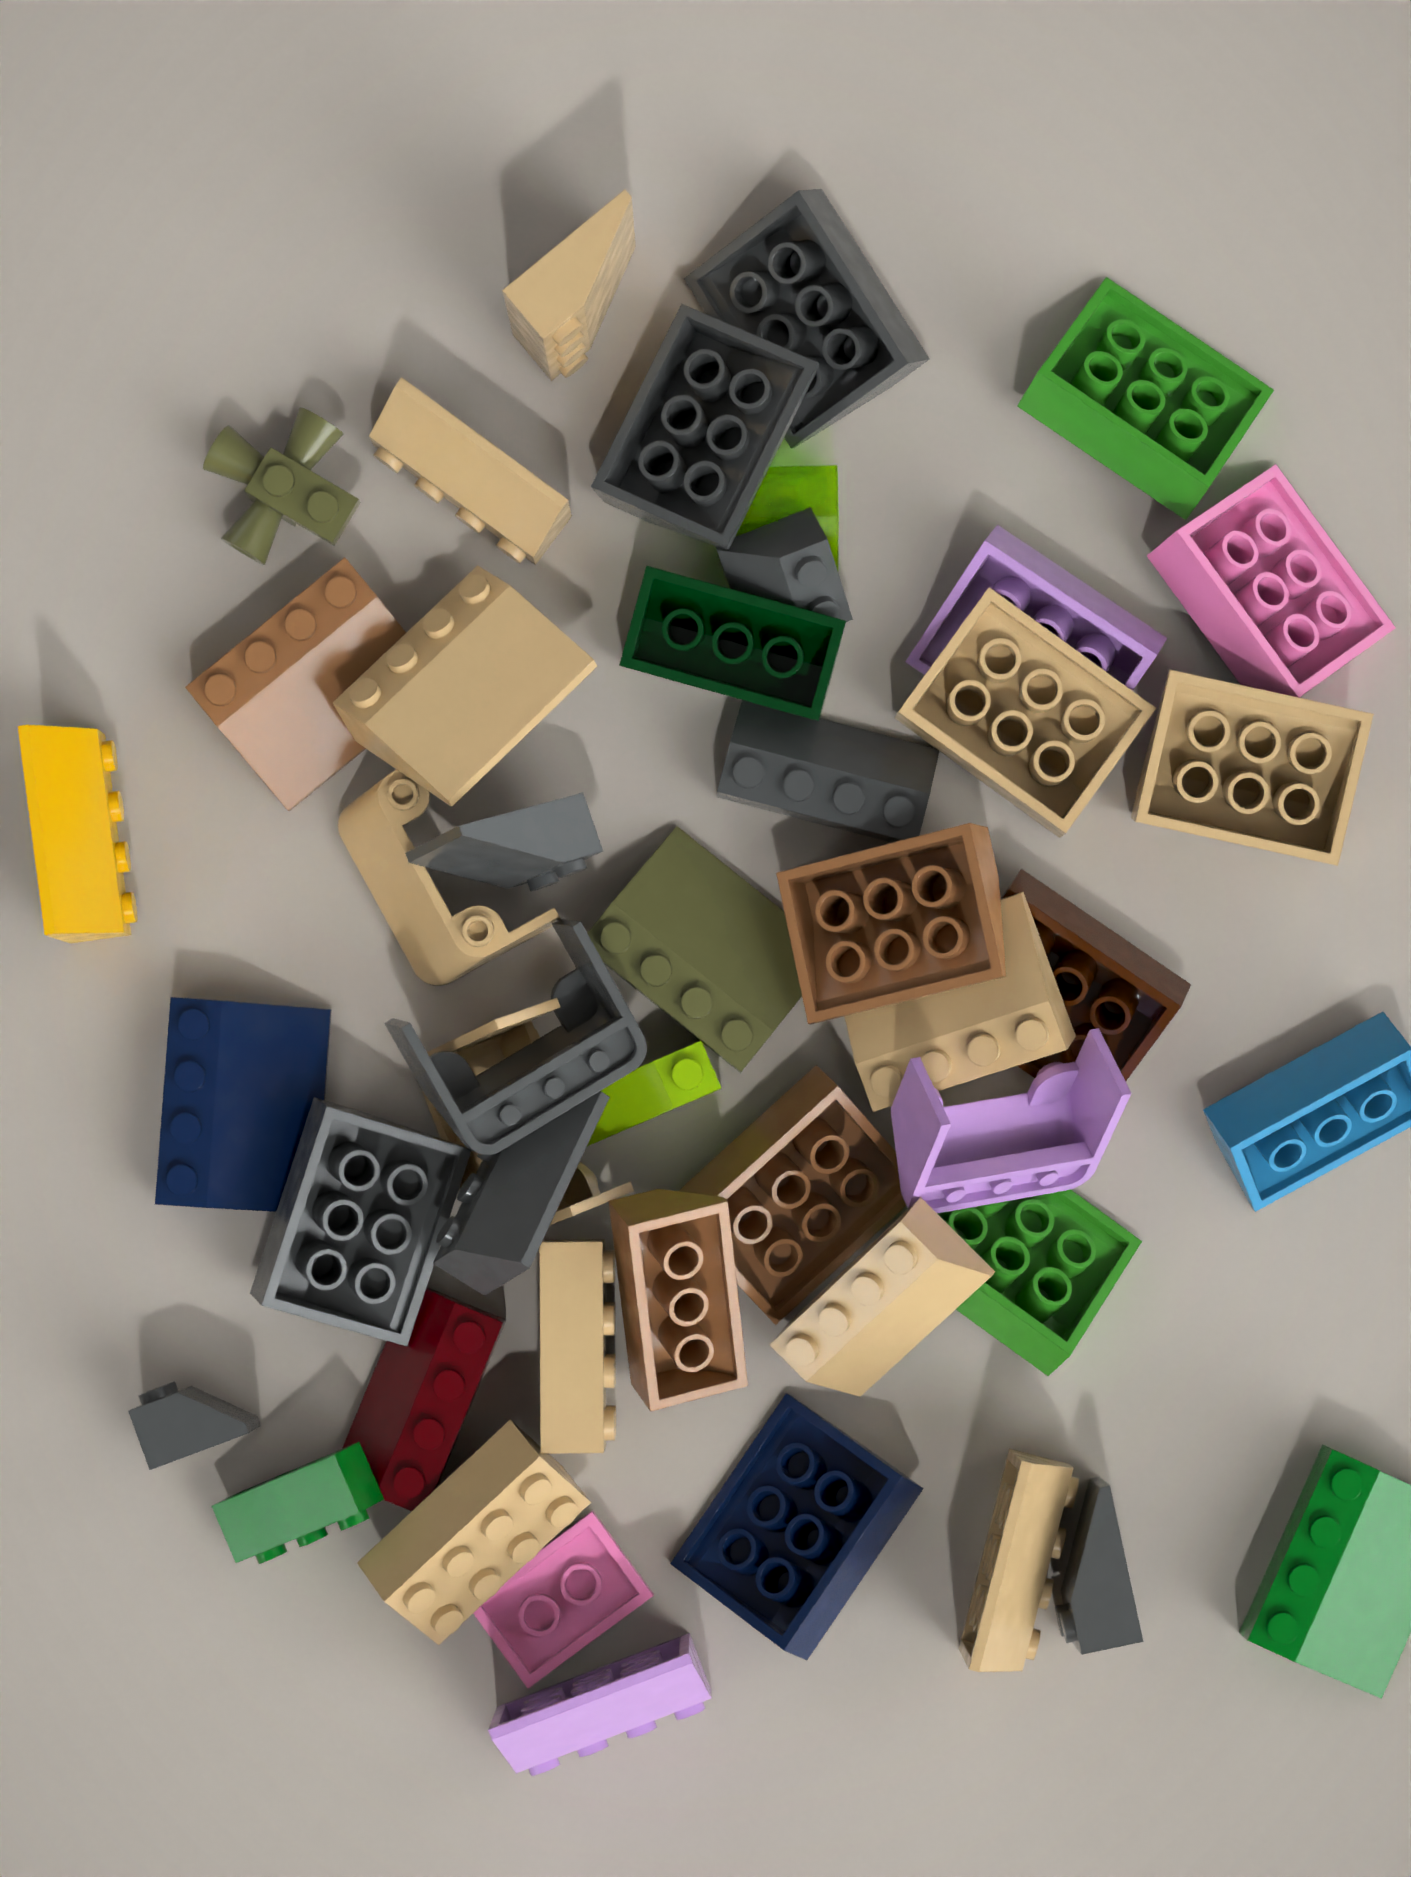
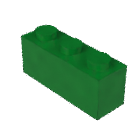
M357 1442L240 1491L212 1505V1509L235 1563L255 1556L258 1564H261L286 1553L285 1543L296 1539L299 1547H303L327 1536L328 1532L325 1527L337 1522L342 1531L369 1519L370 1517L366 1509L384 1500L361 1444Z

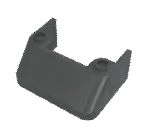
M559 919L552 923L576 967L575 970L560 978L551 992V999L557 998L560 1004V1008L554 1010V1013L561 1025L479 1075L475 1076L467 1061L456 1053L441 1051L429 1056L411 1023L395 1018L384 1023L424 1094L462 1143L476 1153L483 1155L499 1153L636 1070L645 1059L647 1052L646 1039L581 921Z

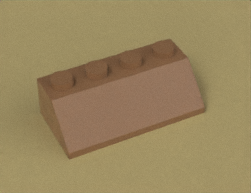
M655 1189L608 1201L631 1385L650 1412L748 1386L729 1207L725 1197Z

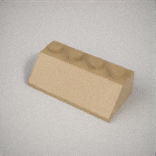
M401 377L369 435L373 446L377 448L373 456L395 473H398L403 467L417 477L418 480L414 486L434 502L439 503L443 497L459 508L455 516L473 531L480 533L485 527L500 539L496 546L508 557L519 564L524 558H527L536 565L571 519L572 514L569 500Z
M920 1197L796 1314L771 1342L770 1346L806 1382L861 1397L981 1287L995 1271Z

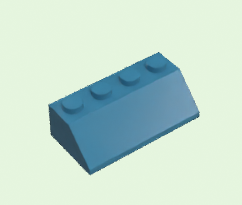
M1384 1012L1357 1024L1352 1029L1319 1047L1313 1048L1308 1053L1275 1071L1269 1072L1264 1077L1203 1109L1220 1151L1255 1212L1411 1127V1046Z

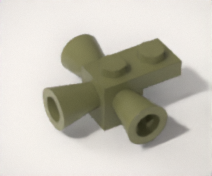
M300 407L284 453L282 454L270 447L264 457L231 426H226L213 442L205 458L203 469L247 484L244 491L254 503L221 537V540L252 560L265 565L280 521L283 519L294 527L298 524L335 546L361 502L355 496L312 472L311 469L344 435L343 432L322 417Z

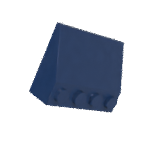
M170 997L155 1196L156 1205L277 1212L313 1099L315 1097L325 1100L331 1009Z
M786 1393L670 1564L782 1650L808 1660L924 1488Z

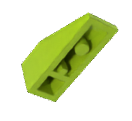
M702 1041L645 1064L601 1090L610 1098L587 1146L721 1090V1085Z

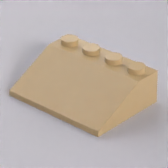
M625 189L502 290L513 336L551 381L560 374L565 378L571 376L587 362L588 357L585 353L593 345L636 247L632 197Z
M477 565L333 702V705L357 743L452 807L597 667V664L592 657L511 585Z
M989 587L900 708L895 719L1060 838L1067 833L1156 708Z
M1169 669L1143 762L1131 818L1135 822L1338 866L1374 714Z
M1023 891L1001 899L1006 977L844 1016L855 1065L873 1112L892 1106L911 1058H921L934 1088L940 1091L1065 1051L1071 1045L1076 1035Z
M1010 1448L1008 1450L958 1648L969 1670L976 1672L1023 1671L1025 1659L1034 1660L1041 1635V1630L1033 1628L1038 1608L1047 1609L1051 1598L1054 1580L1046 1578L1051 1557L1059 1559L1066 1537V1529L1059 1527L1063 1508L1072 1509L1079 1485V1478L1072 1477L1074 1468L1068 1463Z

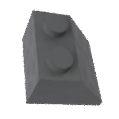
M811 507L736 536L729 550L715 546L730 589L835 617L846 622L853 620L828 539Z
M175 1381L138 1395L141 1405L128 1411L149 1470L246 1435L261 1426L258 1416L193 1386L178 1391Z

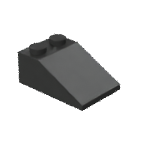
M579 793L459 825L405 854L408 862L411 864L507 889L528 883L530 891H536L558 883L559 878L586 870L585 860L603 852L584 794Z
M1100 1477L1089 1479L1061 1587L1063 1604L1055 1606L1061 1636L1065 1637L1066 1643L1072 1642L1081 1655L1144 1642L1111 1488Z

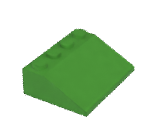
M1106 277L1039 369L1017 407L1184 520H1187L1274 389Z
M1071 1189L937 1213L995 1271L956 1310L1047 1376L1071 1356L1142 1243L1139 1238Z

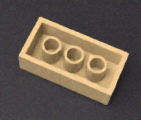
M605 1239L543 1240L539 1247L540 1454L604 1453L606 1441H615L616 1405H606V1388H615L616 1354H606V1335H614L616 1333L615 1302H606V1283H614L615 1250H605Z
M510 1419L362 1557L357 1564L386 1604L436 1644L440 1645L481 1605L494 1596L527 1562L531 1561L561 1530L571 1524L576 1516L591 1502L563 1466L550 1454H540V1445Z

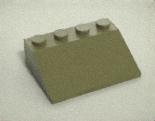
M676 826L588 931L590 939L607 967L740 1073L802 997L784 911L678 826Z

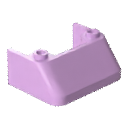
M1099 1028L1089 1030L1075 1062L1064 1064L1062 1062H1053L1042 1067L1033 1080L1028 1093L943 1107L941 1095L934 1088L921 1058H911L891 1107L900 1190L907 1208L909 1209L921 1197L936 1213H943L1066 1191L1076 1188L1089 1180L1095 1173L1132 1094Z

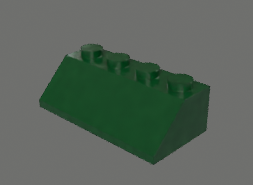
M646 566L619 666L819 721L846 621Z

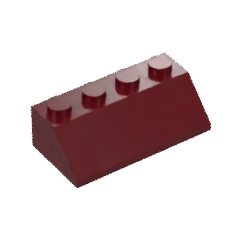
M427 1287L408 1346L386 1341L342 1447L343 1449L360 1442L385 1501L412 1512L438 1487L506 1319Z

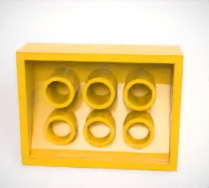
M29 724L18 726L44 934L71 944L131 935L130 923L137 922L138 915L134 893H126L123 872L131 871V860L127 842H119L117 822L124 821V807L120 791L112 790L110 771H117L118 769L116 748L113 740L106 741L105 734L94 728Z

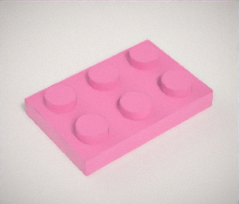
M592 1510L545 1545L531 1561L527 1562L494 1596L490 1597L473 1614L525 1686L530 1688L653 1597L654 1593Z

